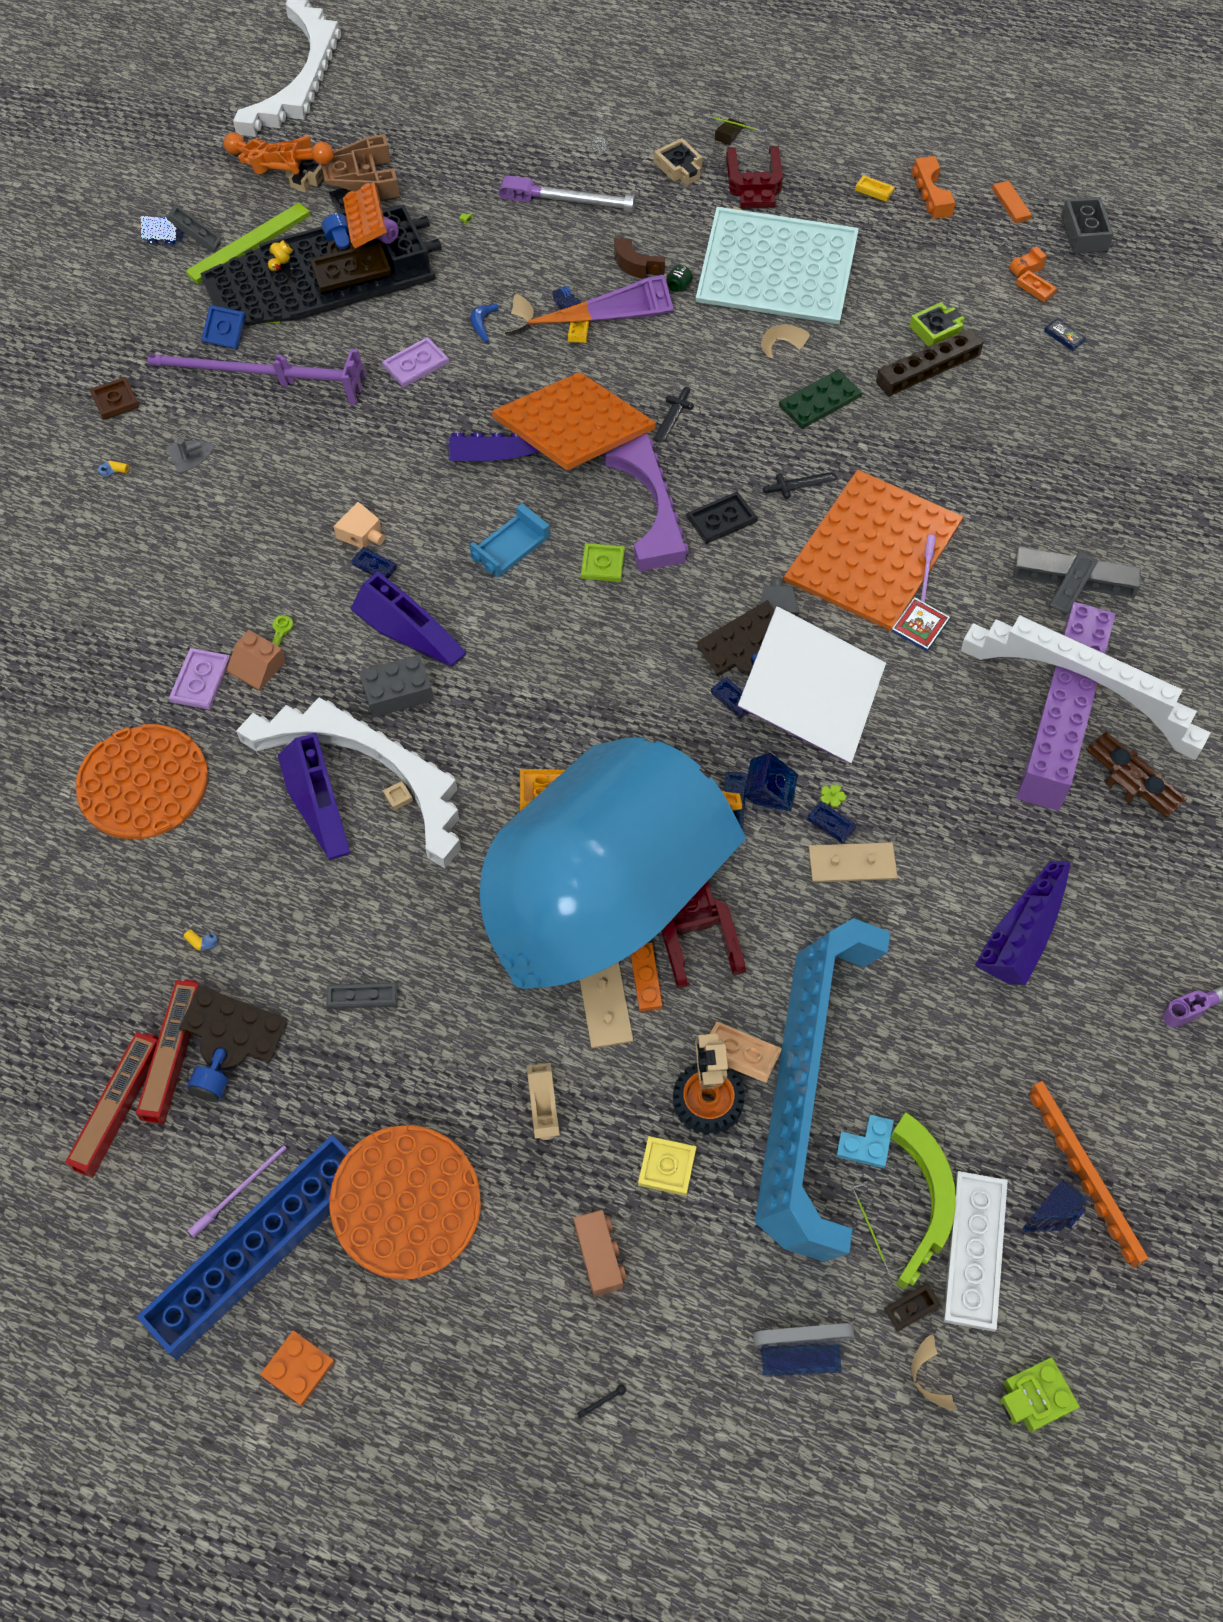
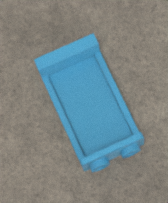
M522 503L516 507L517 515L479 545H476L474 542L469 544L470 556L473 561L481 563L489 574L493 573L498 578L550 538V525Z

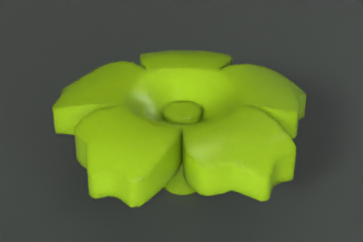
M838 784L831 785L830 788L825 785L821 788L822 796L820 801L825 805L830 803L831 808H837L841 805V802H845L847 795L842 791L840 792L841 786Z

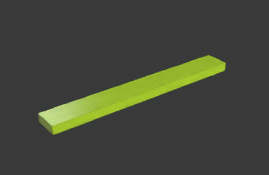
M301 203L295 204L187 269L186 275L197 285L203 282L200 273L219 264L225 265L230 261L229 259L235 256L240 258L246 255L245 251L250 249L254 251L260 247V244L274 239L310 217V211Z

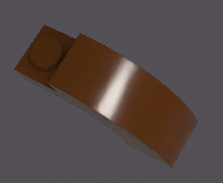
M614 238V258L617 265L624 272L646 279V274L665 275L666 257L642 255L633 249L632 239Z

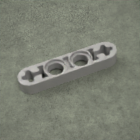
M851 1323L762 1330L753 1333L754 1347L759 1349L790 1346V1343L792 1346L816 1344L815 1341L818 1344L849 1341L855 1338L853 1324Z

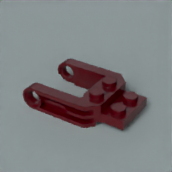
M779 146L769 147L771 173L746 172L742 174L738 171L736 147H727L726 162L729 191L731 194L739 196L740 208L775 207V195L782 191L783 180Z
M708 881L661 930L678 989L690 986V982H687L684 969L685 961L677 934L682 935L708 929L714 925L719 927L732 974L746 973L745 961L729 907L722 901L713 899Z

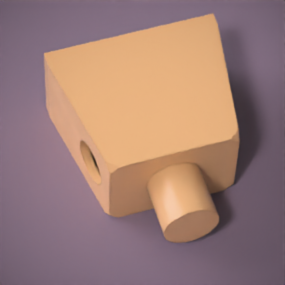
M359 502L334 525L337 539L365 549L371 542L380 546L385 540V535L381 533L380 520Z

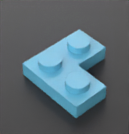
M869 1115L865 1137L841 1131L836 1157L885 1168L894 1120Z

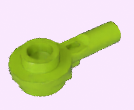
M281 615L274 619L272 624L275 631L272 640L273 644L280 646L283 636H286L293 628V621L289 616Z

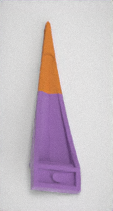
M661 275L643 279L586 302L531 319L527 324L646 318L672 313L674 308L665 276Z

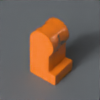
M1036 246L1031 248L1030 253L1015 258L1011 262L1009 270L1017 278L1027 270L1035 273L1044 268L1047 255Z

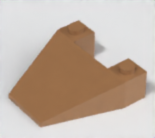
M385 134L366 137L335 150L333 160L327 165H321L326 184L355 192L361 189L364 184L374 182L378 188L380 199L400 197L394 168L376 171L375 165L391 162Z

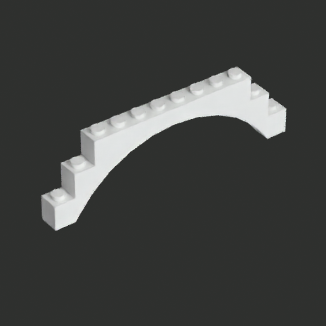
M287 0L285 4L288 18L301 28L309 40L310 52L306 64L300 74L276 95L260 103L239 109L233 120L236 133L256 137L262 126L280 128L282 122H285L286 117L304 120L306 114H309L310 104L314 102L315 92L319 90V83L323 81V73L327 71L328 61L332 59V52L336 49L337 40L341 37V30L338 29L337 21L326 20L323 9L313 8L309 0Z
M1020 615L1013 627L996 619L990 631L973 623L964 638L961 651L980 660L995 657H1019L1037 660L1066 668L1100 683L1131 702L1148 716L1164 733L1175 751L1194 760L1197 759L1211 733L1191 724L1197 711L1177 702L1183 689Z
M319 697L304 714L296 708L292 709L285 705L271 722L264 716L259 717L252 713L236 730L240 742L256 752L290 744L297 737L317 733L319 743L335 744L354 749L378 760L403 781L419 805L425 823L427 858L446 869L461 850L459 837L453 832H449L459 820L457 807L453 803L448 802L457 791L455 777L448 772H442L432 762L427 763L422 760L417 753L404 749L399 742L389 740L382 732L374 731L364 721L354 719L349 712L336 708L331 701H325Z

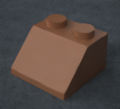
M248 630L235 644L226 671L260 691L286 661L282 648Z

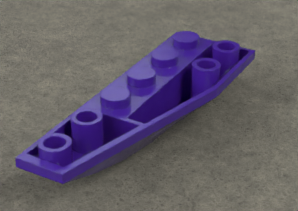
M451 433V437H447L449 461H493L539 452V450L515 433H511V437H503V433H492V437H484V433H470V437H465V433Z
M375 573L362 584L351 606V611L378 633L450 667L454 666L466 655L465 650L433 617L381 573Z
M317 733L297 737L278 754L287 792L327 858L332 860L349 855L351 853Z
M1049 861L993 930L975 964L977 968L1008 984H1027L1054 928L1067 884L1071 865L1069 861Z

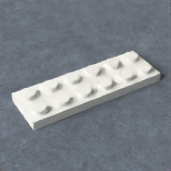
M958 1171L956 1174V1205L951 1228L943 1322L992 1332L997 1330L1008 1180Z

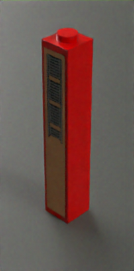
M185 979L184 981L176 980L136 1111V1115L141 1121L165 1125L191 1034L180 1031L179 1027L199 985L194 980Z
M138 1032L135 1033L65 1161L71 1170L92 1178L94 1177L147 1078L158 1038L153 1034L145 1033L143 1035Z

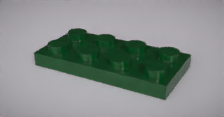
M838 369L780 400L779 407L803 429L860 398L862 391Z

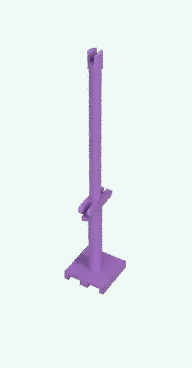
M350 349L344 370L291 366L287 359L279 354L276 355L273 365L172 357L159 354H149L150 357H148V364L153 366L164 365L277 375L282 386H287L288 382L293 384L294 378L340 381L343 383L349 404L355 405L358 402L356 393H361L362 390L360 380L361 378H366L358 349Z

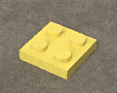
M648 1136L638 1186L687 1196L696 1146Z

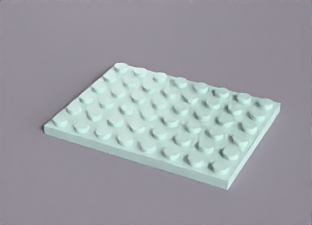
M717 207L696 294V302L840 325L859 228Z

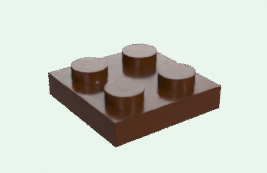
M126 377L89 389L103 420L139 408Z

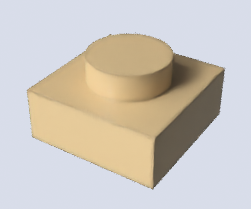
M403 781L383 790V794L393 811L413 802L412 796Z

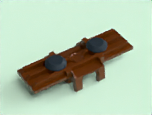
M1108 732L1102 734L1086 748L1088 753L1112 772L1106 785L1112 788L1117 782L1127 790V795L1124 798L1127 803L1130 804L1135 796L1138 797L1140 795L1167 818L1187 800L1184 795L1164 780L1165 776L1162 773H1157L1138 757L1137 752L1129 751Z

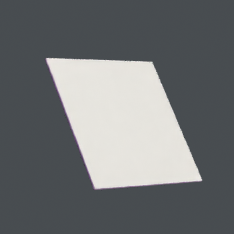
M776 606L737 706L848 763H852L886 662Z

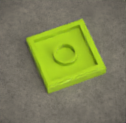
M585 543L581 579L621 582L625 546Z

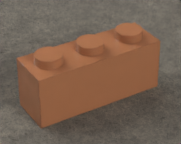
M603 1210L574 1217V1226L593 1297L623 1289V1281L627 1279L623 1265L618 1266L616 1256H620L616 1240L611 1241L609 1232L613 1231L610 1217H605Z

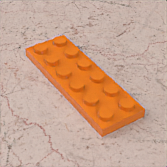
M374 182L371 184L366 183L361 189L355 192L351 191L343 197L350 239L354 248L387 233L378 188Z

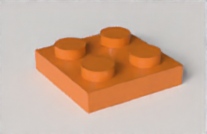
M293 1330L260 1375L300 1406H303L335 1361Z

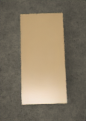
M893 842L809 845L812 882L891 880L898 878Z
M619 962L596 974L580 979L591 1049L633 1042Z

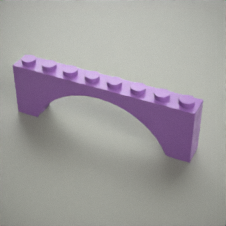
M647 433L602 454L607 467L620 469L636 477L648 488L656 502L658 513L653 526L641 540L634 544V558L638 571L685 563L686 555L689 554L687 543H683L682 528H678L677 513L672 510V498L667 495L668 485L666 482H663V470L661 467H658V455L653 452L652 438L649 439Z

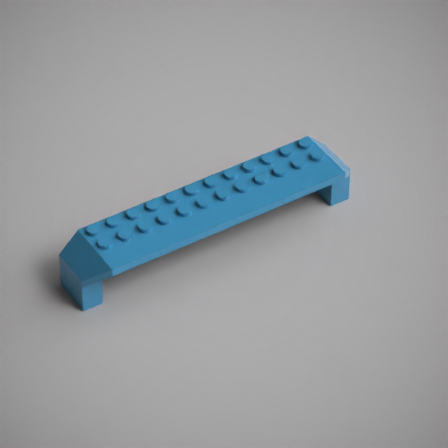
M855 918L828 932L796 954L755 1223L782 1248L824 1262L850 1253L853 1229L822 1219L802 1187L835 957L866 967L888 953L890 938L889 931Z

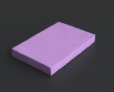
M427 337L382 361V366L404 388L449 363V358Z
M190 648L169 696V701L210 710L227 670L230 655Z

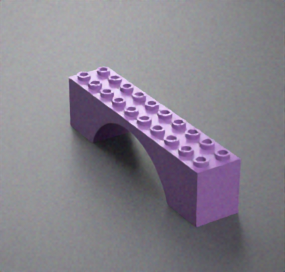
M1074 602L1062 630V635L1105 654L1116 613ZM1055 665L1045 706L1025 764L1016 799L1056 811L1060 810L1072 784L1098 682Z

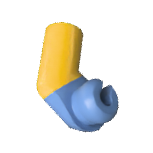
M108 461L100 465L98 471L104 477L116 472L127 474L129 465Z
M188 930L184 934V939L196 950H209L217 945V936L214 933L206 934L205 937H199L193 930Z

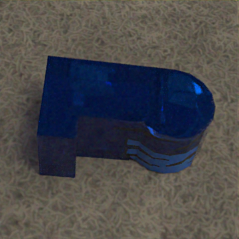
M568 286L552 291L554 302L560 310L581 303L578 297H574Z

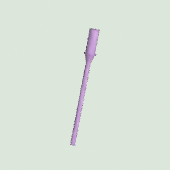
M935 535L927 536L924 553L926 566L921 601L924 603L930 561L934 557Z
M283 1145L216 1208L206 1211V1214L187 1230L188 1233L195 1238L207 1225L215 1221L218 1212L287 1148Z

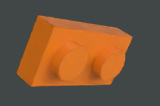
M1027 270L1016 281V285L1044 303L1056 294L1057 288L1030 270Z

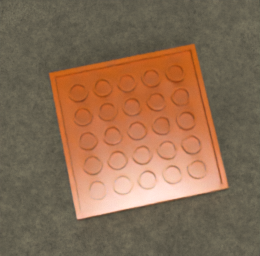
M581 372L492 411V418L567 471L654 430L656 426L655 421Z

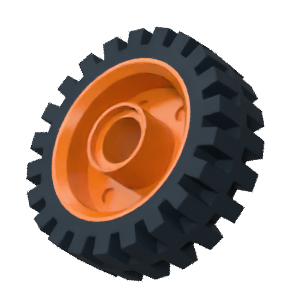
M694 1063L693 1067H687L684 1073L682 1072L678 1080H676L673 1090L675 1114L678 1115L679 1121L684 1123L686 1128L689 1130L693 1129L698 1134L702 1132L703 1135H709V1133L716 1135L720 1131H727L739 1119L744 1106V1088L741 1085L740 1078L735 1076V1072L732 1069L730 1071L727 1070V1079H725L720 1088L700 1090L697 1063ZM709 1094L714 1097V1100L707 1102L702 1097Z

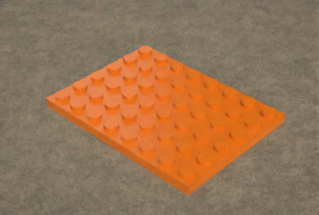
M857 469L785 574L783 581L892 631V628L923 584L926 566L924 553L927 536L935 535L934 557L930 561V573L963 521L964 516Z

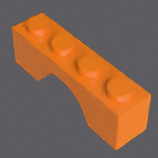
M936 156L916 158L911 169L912 177L916 179L917 189L921 190V198L926 202V210L931 214L932 219L953 216L955 200L951 191L940 189L933 184L938 181L940 171Z

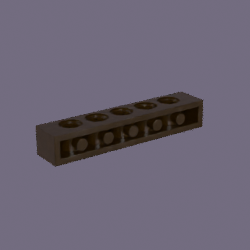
M971 329L959 332L957 335L930 345L888 366H883L878 370L876 383L890 397L980 356L984 342Z

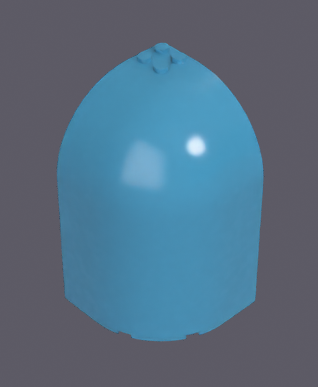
M631 737L593 745L498 832L488 849L482 868L480 905L489 940L502 966L505 967L512 983L516 987L530 989L568 984L596 974L628 957L653 939L745 841L746 836L727 799L716 782L711 777L708 779L699 770L701 768L699 764L670 745L659 741L655 743L646 741V738Z

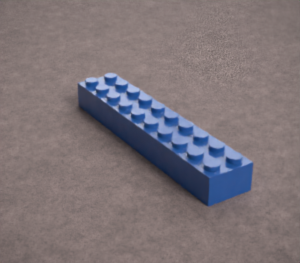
M333 1135L136 1316L175 1360L183 1355L330 1215L329 1197L332 1182L338 1167L349 1152Z

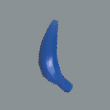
M496 303L475 307L470 315L474 330L486 343L489 342L484 326V317L488 313L498 311L499 308Z

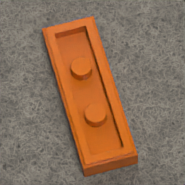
M1009 180L993 184V192L1014 223L1031 219V212Z

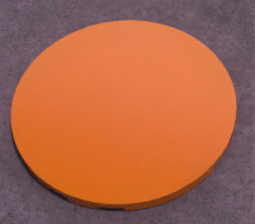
M142 724L140 727L121 729L112 733L113 736L103 742L100 741L86 755L76 777L77 802L86 819L94 827L113 837L145 839L174 829L196 810L207 788L208 769L202 751L188 735L169 726Z
M415 1125L384 1128L358 1142L348 1152L338 1167L329 1197V1210L333 1230L346 1253L364 1269L382 1277L399 1280L415 1279L430 1275L455 1260L470 1242L478 1224L481 1208L478 1178L462 1149L443 1134Z

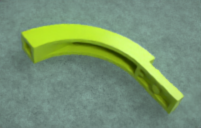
M906 1112L894 1129L890 1139L904 1148L920 1167L929 1188L931 1216L928 1229L921 1244L896 1285L904 1290L908 1284L914 1286L921 1274L917 1271L921 1262L926 1265L933 1255V1251L939 1254L944 1247L953 1225L956 1205L952 1172L941 1147L929 1131Z

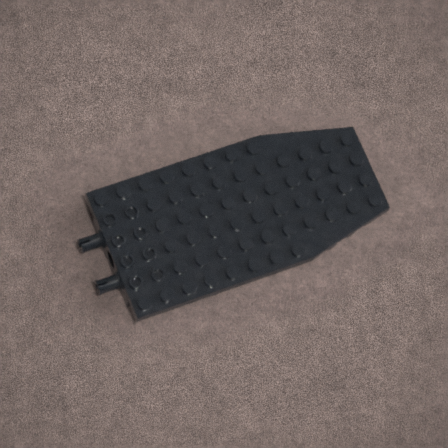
M396 205L382 209L384 217L393 220L398 225V236L394 242L385 244L377 239H373L362 245L381 243L391 275L320 292L310 259L328 255V242L322 226L264 242L259 245L260 248L254 251L252 249L245 251L246 255L240 258L235 256L229 259L230 261L227 264H219L200 274L212 305L245 312L244 325L296 320L436 280L435 273L429 263L428 253L442 250L439 238L428 242H423L417 230L430 227L427 215L411 219L405 205ZM284 240L293 250L290 254V260L286 264H280L281 270L271 271L268 268V261L275 258V256L270 253V246L273 243H280Z

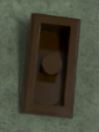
M729 118V119L727 120V121H731V122H735V123H739V124L745 125V123L739 122V121L734 120V119H731V118ZM724 122L716 129L715 140L731 145L743 126Z
M926 1283L887 1306L884 1310L896 1331L899 1332L941 1309L942 1305L929 1283ZM895 1310H896V1312L898 1313L899 1317L901 1318L902 1322L898 1321V1320L895 1318V1316H894Z

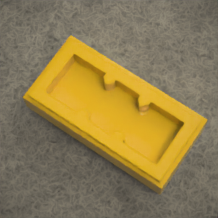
M863 175L857 183L855 191L887 202L893 194L895 187Z
M589 321L570 322L568 342L586 343Z

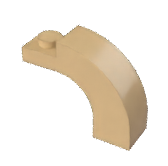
M551 1063L527 1066L535 1139L549 1140L560 1135Z

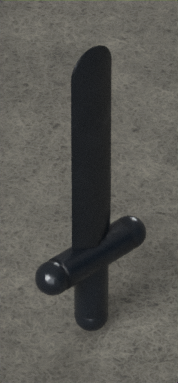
M684 387L678 398L671 395L666 396V402L672 404L654 437L655 441H665L683 408L688 410L694 408L693 403L685 401L690 393L689 387Z
M832 472L785 481L783 475L779 473L776 475L777 483L764 486L763 492L781 491L783 497L789 499L791 497L789 490L835 481L837 476Z

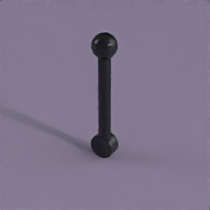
M618 1385L615 1391L577 1413L579 1419L617 1395H624L626 1387Z

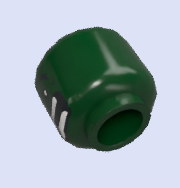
M681 264L674 266L666 278L669 289L674 292H684L692 283L693 274L687 266Z

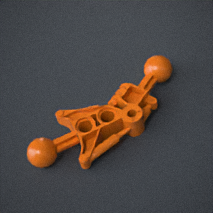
M231 132L225 136L223 142L225 150L231 155H239L241 164L246 163L252 166L255 174L265 173L268 169L285 170L298 174V167L302 160L314 159L320 165H327L334 157L333 148L326 142H318L312 149H308L312 146L308 135L292 141L273 144L255 138L246 144L244 138L239 133Z

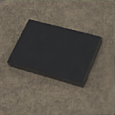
M738 491L686 513L687 519L705 544L754 524L758 520Z

